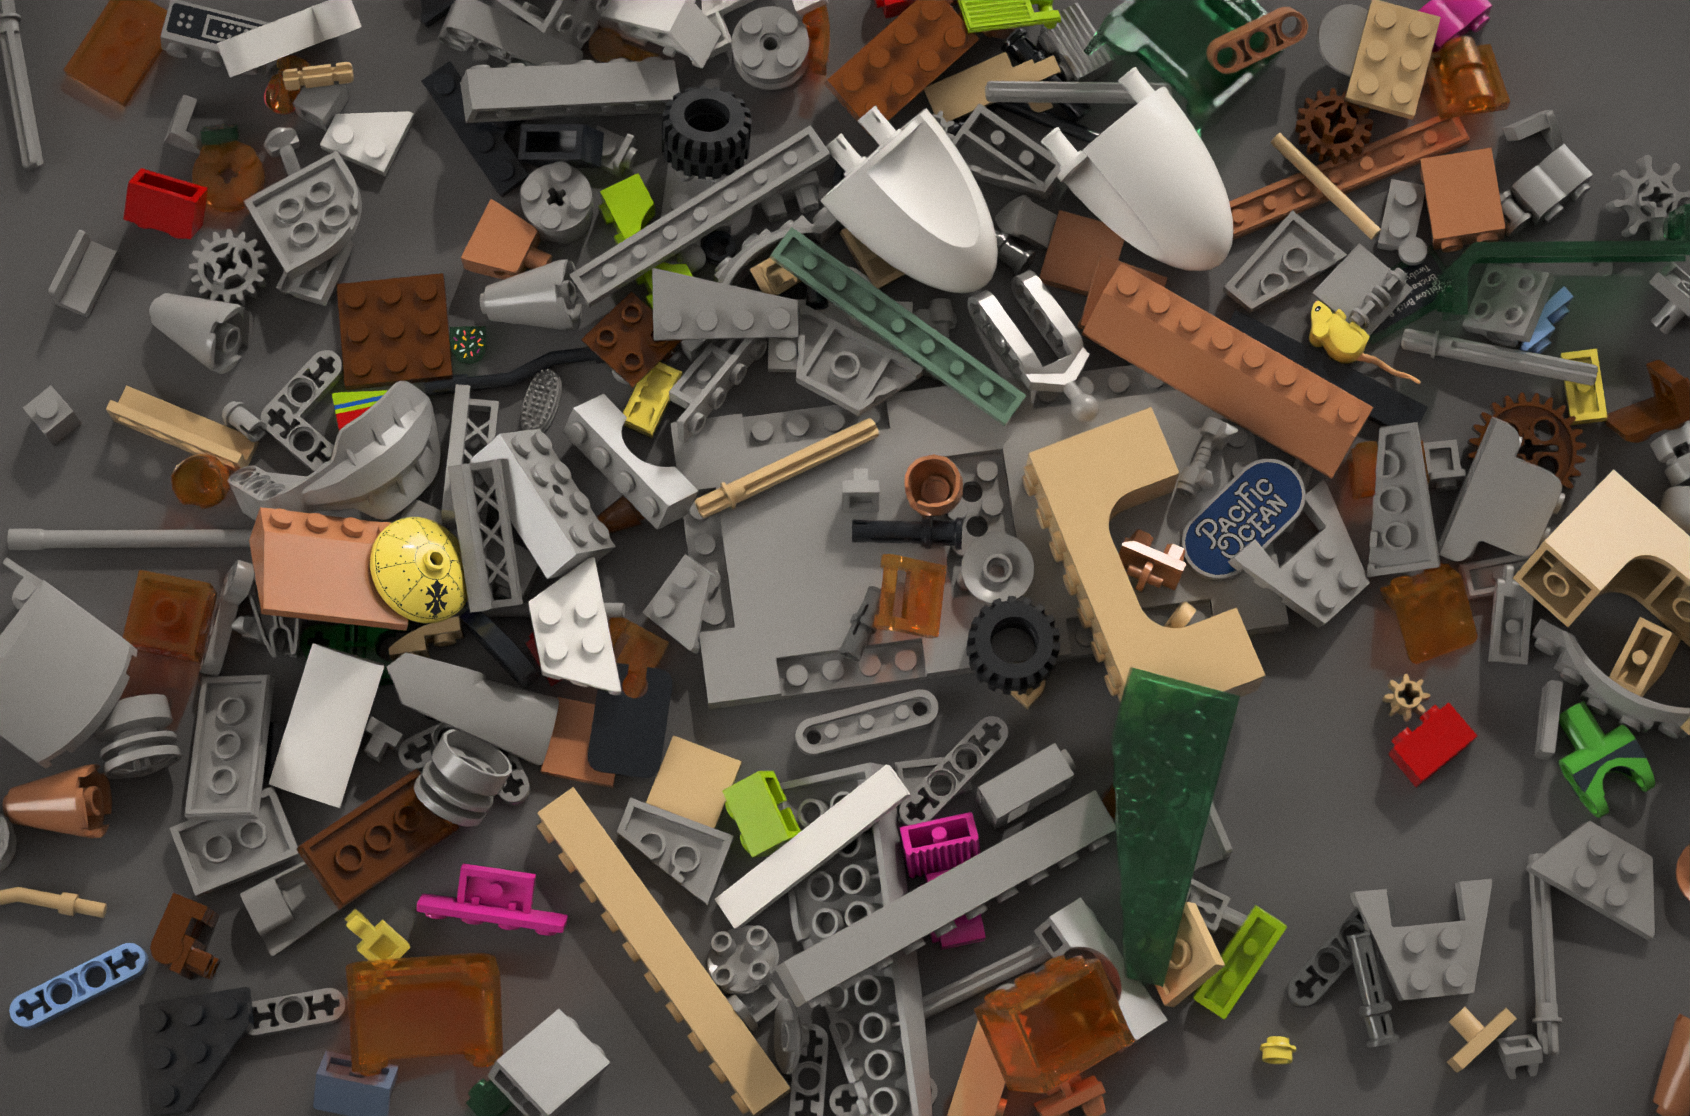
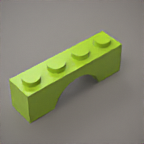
M639 173L600 191L602 204L598 205V209L606 225L613 223L618 233L613 236L617 245L644 229L656 215L654 202ZM662 262L654 267L692 276L687 264ZM651 269L635 279L638 285L645 284L649 295L645 296L650 309L653 311Z

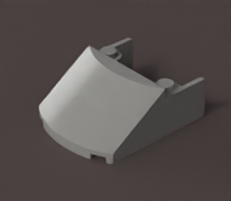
M6 557L2 564L19 577L21 581L16 586L12 596L13 605L19 612L0 635V737L46 769L53 765L49 761L67 750L70 753L75 751L107 718L129 681L130 676L126 672L131 656L136 657L137 649L45 580L42 581Z

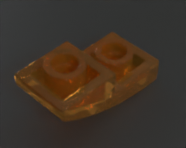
M823 5L804 14L802 22L804 25H807L808 37L812 39L808 59L813 60V73L826 76L830 56V24L827 7Z

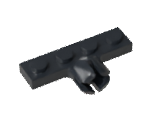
M449 61L421 82L497 193L504 197L524 183L529 176L506 141L507 134L526 120L466 123L460 85L462 77L451 61Z

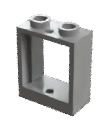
M1056 743L979 786L975 801L993 831H996L1069 789L1074 777L1072 770L1076 766L1067 750L1063 749L1060 751Z

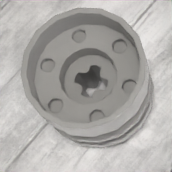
M148 694L118 700L110 714L94 732L98 741L112 742L100 751V758L108 761L103 766L104 774L107 778L123 779L146 776L180 761L182 758L180 748L173 745L177 741V735L172 731H160L169 726L173 721L166 696Z
M450 729L442 735L433 751L432 760L425 764L423 773L416 779L414 791L418 799L438 816L458 825L466 827L477 826L482 823L486 816V811L491 808L493 796L501 791L512 773V765L497 747L458 729Z

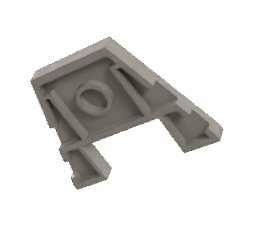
M1324 480L1316 483L1306 492L1305 504L1302 509L1319 532L1278 568L1256 539L1248 543L1228 561L1237 571L1242 569L1254 577L1253 582L1261 588L1268 587L1283 598L1282 603L1318 628L1326 624L1370 583Z
M1492 879L1455 883L1460 921L1392 927L1387 889L1350 893L1354 907L1357 906L1365 922L1363 924L1365 931H1370L1371 933L1370 936L1380 955V963L1398 1001L1474 993Z

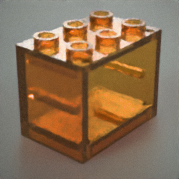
M1064 955L1054 957L1044 963L1045 969L1036 974L1035 972H1029L1019 976L1014 980L1015 986L1006 991L1005 989H999L987 994L984 997L985 1002L974 1008L1008 1090L1045 1094L1135 1042L1100 959H1084L1083 956L1067 959Z

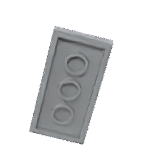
M270 674L202 677L184 815L188 820L258 819L275 678Z

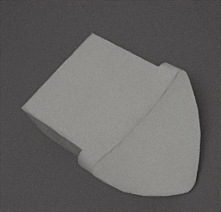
M184 94L177 103L164 142L185 151L203 154L206 144L186 131L197 99Z
M1553 110L1540 111L1502 128L1507 141L1521 140L1541 131L1543 137L1553 150L1563 145L1561 131Z
M1022 195L1009 202L995 216V221L1002 231L1038 249L1048 248L1057 219L1056 214L1035 204L1026 195Z
M771 980L754 992L741 995L729 993L725 996L745 1026L752 1032L759 1028L758 1023L776 1010L779 1001L784 998Z

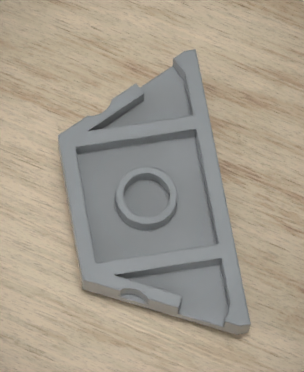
M805 304L802 305L800 310L796 383L860 416L922 377L924 368L813 308Z
M1588 821L1571 832L1565 839L1552 846L1550 850L1527 865L1525 870L1644 939L1653 938L1655 934L1653 857L1597 824Z

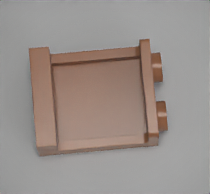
M1492 148L1420 159L1421 181L1424 184L1434 250L1442 249L1443 252H1454L1462 249L1463 245L1475 243L1480 247L1495 245L1500 239H1504L1505 223Z

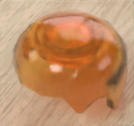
M209 454L190 456L175 465L171 474L172 490L183 505H196L201 507V509L214 507L224 501L230 490V485L227 481L229 479V470L215 456Z

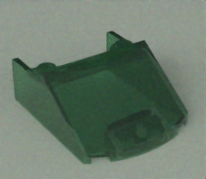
M1126 0L1108 14L1083 52L1090 56L1106 43L1118 55H1136L1187 100L1186 110L1191 120L1196 123L1194 129L1201 136L1213 124L1217 125L1276 62L1286 48L1235 73L1224 74L1208 62L1206 56L1207 47L1214 39L1268 14L1256 0ZM1256 32L1251 36L1249 41L1251 48H1259L1263 44L1265 39L1263 32ZM1226 47L1219 51L1217 56L1219 64H1225L1230 61L1233 54L1232 48Z

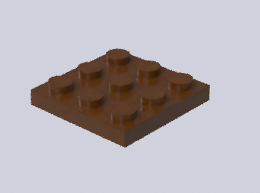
M443 273L337 284L346 390L393 386L399 381H407L412 384L453 379L446 286Z

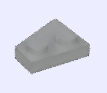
M685 554L642 613L688 650L697 654L701 648L700 642H698L702 621H707L709 598L713 594L717 577L692 557Z

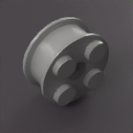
M775 6L755 9L746 14L733 31L731 45L735 68L740 77L752 87L764 91L783 90L799 81L806 72L810 61L808 32L800 18L791 11Z

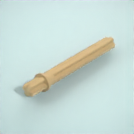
M868 418L731 483L726 484L722 482L720 483V488L697 498L695 506L703 518H707L728 507H731L733 510L736 508L737 503L879 436L877 425L872 419Z

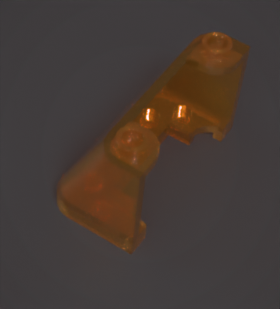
M469 953L368 960L350 963L345 967L352 1072H359V1074L364 1076H373L380 1074L382 1069L388 1066L389 1059L464 1054V1058L472 1062V1065L475 1067H489L494 1065L496 1060L503 1055L501 979L494 955Z

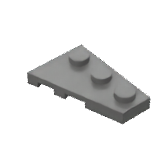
M1292 210L1224 286L1223 292L1247 312L1252 313L1342 262L1347 254Z
M633 798L629 799L617 830L619 836L708 907L734 840L733 835Z

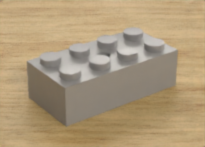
M540 429L501 433L471 459L473 463L501 459L510 521L547 579L565 576L591 557H595V562L597 563L615 548L614 543L609 537L608 529L597 519L590 508L588 498L579 491L571 478L570 470L559 460L552 449L550 439ZM492 468L478 470L488 487L491 488L494 484Z

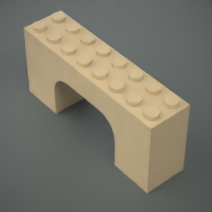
M1152 407L1028 453L1026 466L1023 467L1025 473L1022 476L1023 485L1028 496L1034 495L1039 507L1035 509L1037 519L1043 530L1049 529L1053 540L1049 542L1051 553L1057 563L1060 561L1063 563L1066 574L1063 575V580L1069 595L1076 594L1080 608L1076 609L1082 627L1084 629L1090 628L1094 641L1090 642L1097 662L1103 661L1108 675H1105L1104 679L1111 696L1117 695L1122 708L1118 712L1126 730L1131 729L1136 738L1257 691L1265 677V673L1237 607L1182 628H1168L1153 622L1141 609L1111 538L1109 523L1117 514L1172 493L1179 476V470Z
M1613 469L1550 534L1513 579L1567 627L1599 595L1608 592L1626 594L1640 602L1690 646V536ZM1690 717L1680 727L1689 736Z

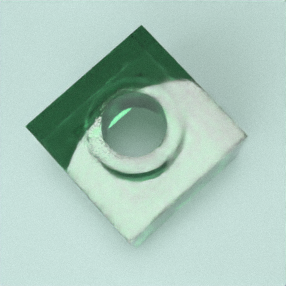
M484 1078L476 1083L467 1093L471 1098L466 1104L477 1116H503L514 1105L491 1080L487 1082Z

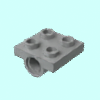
M1488 263L1462 326L1467 332L1484 335L1491 342L1504 347H1516L1518 341L1530 342L1555 278L1549 272Z

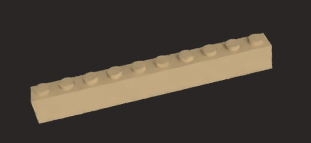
M572 787L538 811L537 814L541 823L537 825V828L549 844L555 840L563 852L558 857L570 874L577 870L584 880L579 886L591 903L596 900L600 902L605 909L601 917L612 933L620 930L627 940L622 945L634 963L641 960L648 969L644 977L655 993L663 990L670 1000L665 1005L677 1023L684 1020L692 1032L687 1037L698 1053L701 1054L706 1050L714 1061L709 1065V1068L721 1084L728 1081L736 1093L731 1096V1099L741 1113L744 1115L749 1111L752 1116H759L789 1094L791 1088L575 788Z

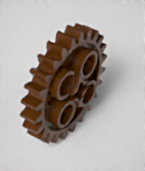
M1520 392L1517 396V403H1514L1509 395L1503 398L1504 408L1493 402L1490 405L1493 417L1509 423L1516 429L1518 435L1522 437L1520 448L1524 445V442L1527 443V447L1530 449L1553 445L1558 447L1557 452H1536L1529 456L1528 460H1526L1525 454H1517L1516 457L1536 466L1539 459L1546 458L1551 460L1555 467L1554 475L1560 480L1562 488L1570 491L1574 486L1568 477L1579 478L1582 474L1574 468V465L1583 464L1586 461L1582 456L1576 455L1577 451L1586 447L1585 443L1576 442L1575 440L1583 430H1572L1570 427L1576 417L1571 416L1564 419L1562 415L1566 406L1562 405L1557 410L1552 409V397L1547 399L1544 404H1540L1539 393H1535L1530 402H1527L1524 393ZM1482 412L1479 415L1485 424L1484 426L1474 424L1471 428L1479 437L1467 440V444L1476 447V451L1469 453L1467 459L1474 460L1492 418L1488 413ZM1536 423H1545L1550 427L1551 437L1549 440L1541 441L1535 436L1534 426Z

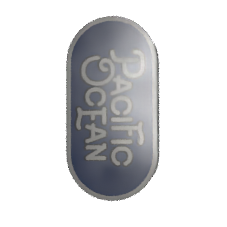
M1260 459L1244 467L1187 523L1183 531L1181 546L1185 549L1184 561L1189 569L1199 577L1208 580L1223 581L1241 574L1244 570L1240 569L1237 571L1228 563L1231 558L1255 539L1265 551L1299 517L1305 504L1306 492L1303 480L1298 472L1287 463L1276 459Z

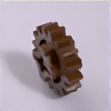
M1331 88L1329 96H1325L1319 90L1316 92L1315 101L1307 97L1304 102V108H1299L1296 118L1298 121H1296L1295 132L1300 133L1298 143L1299 145L1308 143L1306 154L1311 155L1315 151L1318 152V161L1323 162L1326 156L1331 157L1333 164H1337L1339 156H1343L1349 162L1352 159L1353 151L1361 155L1364 144H1369L1372 134L1370 131L1373 126V120L1367 119L1370 109L1368 107L1360 109V105L1344 101L1347 90L1343 92L1342 96L1337 95L1335 88ZM1336 119H1338L1337 126L1334 127L1333 131L1330 133L1329 131L1331 126L1334 125Z

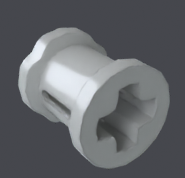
M1510 190L1500 195L1506 229L1505 234L1509 238L1520 232L1533 219V215L1530 212L1525 213L1513 200V193Z

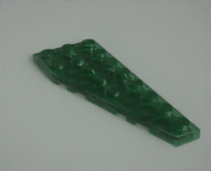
M1130 667L1111 737V752L1113 753L1114 764L1113 786L1116 798L1115 821L1118 871L1120 872L1121 884L1120 906H1122L1124 974L1127 978L1163 987L1240 696Z

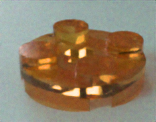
M225 140L203 146L193 166L192 180L193 184L208 188L206 203L210 207L218 211L233 212L245 208L246 205L243 200L263 190L265 172L260 159L251 146L238 141ZM231 168L233 172L238 173V176L231 178L230 183L226 184L224 179L219 176L221 172Z

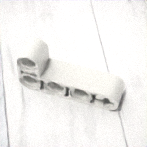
M328 0L217 43L229 77H233L322 41L351 32L362 26L352 0Z

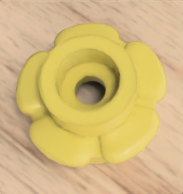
M1281 1036L1268 1037L1267 1043L1260 1045V1051L1263 1052L1262 1061L1270 1064L1292 1063L1293 1053L1297 1051V1048L1289 1044V1038Z

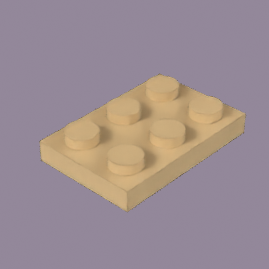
M1371 0L1344 101L1412 120L1416 113L1441 17L1380 0Z

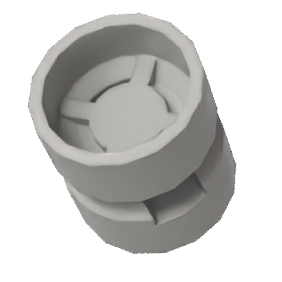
M1689 423L1663 434L1650 444L1658 461L1666 463L1667 467L1664 473L1672 487L1690 485ZM1685 449L1687 454L1677 459L1675 454Z

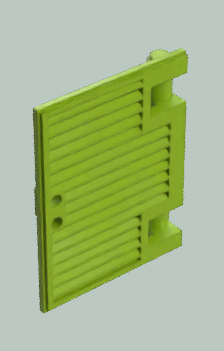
M957 0L968 33L1044 24L1047 29H1054L1057 23L1061 22L1059 11L1053 10V0ZM1033 4H1038L1039 12H1034Z

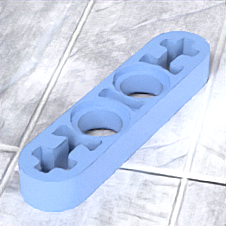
M125 943L17 996L10 1005L11 1019L23 1028H36L141 976L148 967V955L143 948L135 943ZM130 951L134 956L139 955L140 958L135 961L136 968L131 970L128 966H122L116 969L120 977L115 979L114 972L107 964V961L112 959V963L117 966L126 960L125 953ZM101 967L106 972V981L100 987H90L86 980L88 972L92 968ZM68 984L72 989L70 1001L62 1005L56 1004L52 997L54 989L58 985ZM44 993L46 1003L52 1008L51 1011L47 1012L46 1008L42 1006L32 1012L34 1018L31 1020L24 1016H19V1013L24 1011L23 1004L25 1002L32 1006L38 1005L43 1002L39 995Z

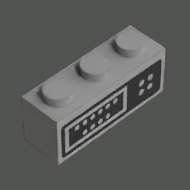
M170 0L160 37L161 49L166 50L169 55L177 58L191 56L201 59L207 65L221 67L224 61L217 43L269 22L180 0ZM268 63L242 74L256 75L260 73L265 75Z

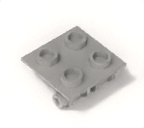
M1359 243L1312 294L1334 313L1338 309L1342 310L1347 317L1345 321L1348 323L1355 322L1370 336L1410 294L1413 288L1405 282L1407 275L1403 270L1396 268L1392 271Z

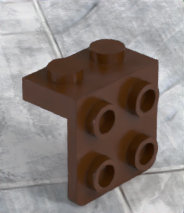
M1660 359L1646 364L1654 396L1607 414V420L1604 421L1609 428L1625 441L1632 443L1648 440L1651 434L1664 429H1678L1686 421L1690 420V380L1687 377L1684 378L1674 367L1671 368Z

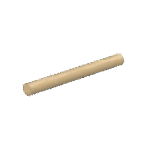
M1281 133L1272 139L1271 144L1371 240L1381 232V229Z

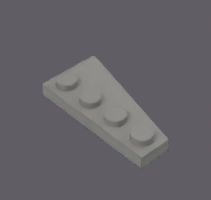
M652 268L654 341L799 337L798 300Z

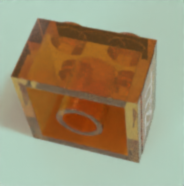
M139 570L122 638L140 652L201 663L218 593L211 583Z

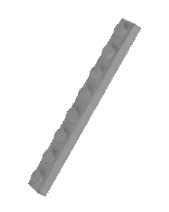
M810 125L569 274L570 280L590 308L830 158V152Z

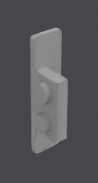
M766 338L744 339L733 354L711 343L708 344L669 391V400L686 409L677 421L678 440L686 443L693 434L696 435L702 430L706 418L712 410H717L722 406L727 392L734 384H740L751 363L754 360L758 361L764 355L767 348Z

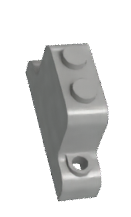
M1492 416L1437 543L1439 555L1453 561H1462L1467 557L1471 558L1479 541H1484L1516 555L1529 556L1548 538L1550 527L1547 524L1552 513L1557 514L1560 511L1565 499V494L1561 493L1562 484L1549 470L1516 457L1522 443V437L1518 435L1516 429L1509 423Z

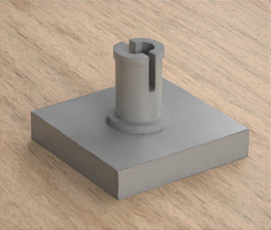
M1673 261L1659 270L1649 281L1652 286L1669 299L1657 315L1651 319V322L1658 327L1670 315L1667 322L1660 328V331L1667 335L1671 333V330L1685 314L1690 317V276Z

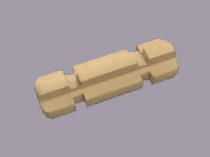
M350 62L336 63V67H331V64L303 67L302 71H298L297 68L283 71L284 86L289 91L301 89L303 85L306 88L334 85V81H339V84L351 83L354 79L353 68Z

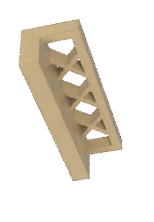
M127 385L119 402L110 400L106 408L114 422L234 471L249 465L259 444V441L251 442L244 434Z

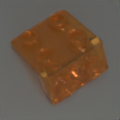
M1440 563V566L1437 568L1424 569V572L1411 577H1397L1390 582V585L1380 588L1383 601L1396 613L1407 656L1412 663L1419 664L1476 642L1478 634L1462 576L1448 564Z

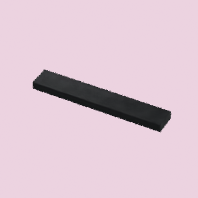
M1237 310L1234 311L1228 323L1372 406L1373 409L1368 419L1382 427L1418 422L1419 425L1428 406Z

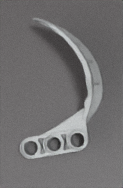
M396 382L373 406L339 430L330 461L319 466L309 476L269 473L257 466H246L233 472L227 481L242 512L255 521L260 507L280 508L303 513L355 508L376 519H389L405 509L432 483L438 472L440 444L432 403L426 394L409 382Z

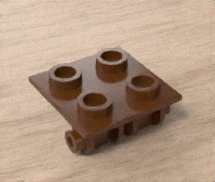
M632 291L581 339L632 388L662 359L665 362L669 361L675 354L673 349L682 341H654L653 311Z

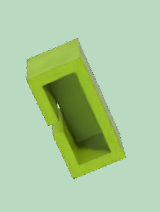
M757 771L722 790L726 798V810L730 817L736 821L741 832V844L751 854L752 858L767 857L773 854L801 832L791 808L787 807L779 811L777 807L787 801L774 771Z

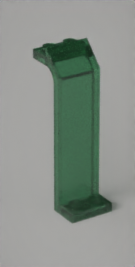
M1684 204L1669 212V218H1665L1664 237L1669 239L1666 241L1474 242L1463 249L1428 285H1442V291H1437L1436 295L1437 312H1442V321H1457L1468 315L1467 278L1469 269L1473 264L1685 262L1686 256H1690V204Z

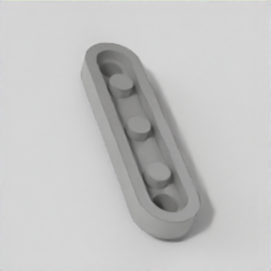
M917 689L808 718L797 727L795 734L796 744L802 753L815 757L925 728L931 725L937 718L938 701L931 692ZM916 705H923L926 707L927 712L922 716H918L913 712V708ZM811 733H817L820 735L821 740L817 744H810L807 741V736Z

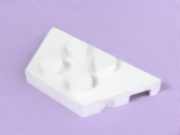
M591 557L528 602L542 676L557 680L566 679L575 685L586 688L587 686L609 691V694L616 696L621 695V687L595 557Z

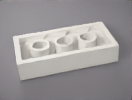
M312 643L269 780L270 785L340 808L383 673L384 664Z

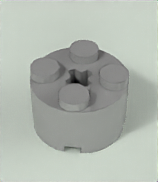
M563 161L547 164L533 171L521 186V206L525 221L539 231L540 240L568 244L578 240L589 230L594 215L592 191L586 177L576 168ZM558 201L559 203L563 202L564 204L559 207L554 202Z

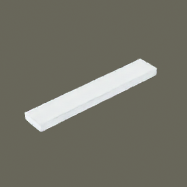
M886 764L715 898V901L734 929L739 930L905 801L911 794L893 768Z

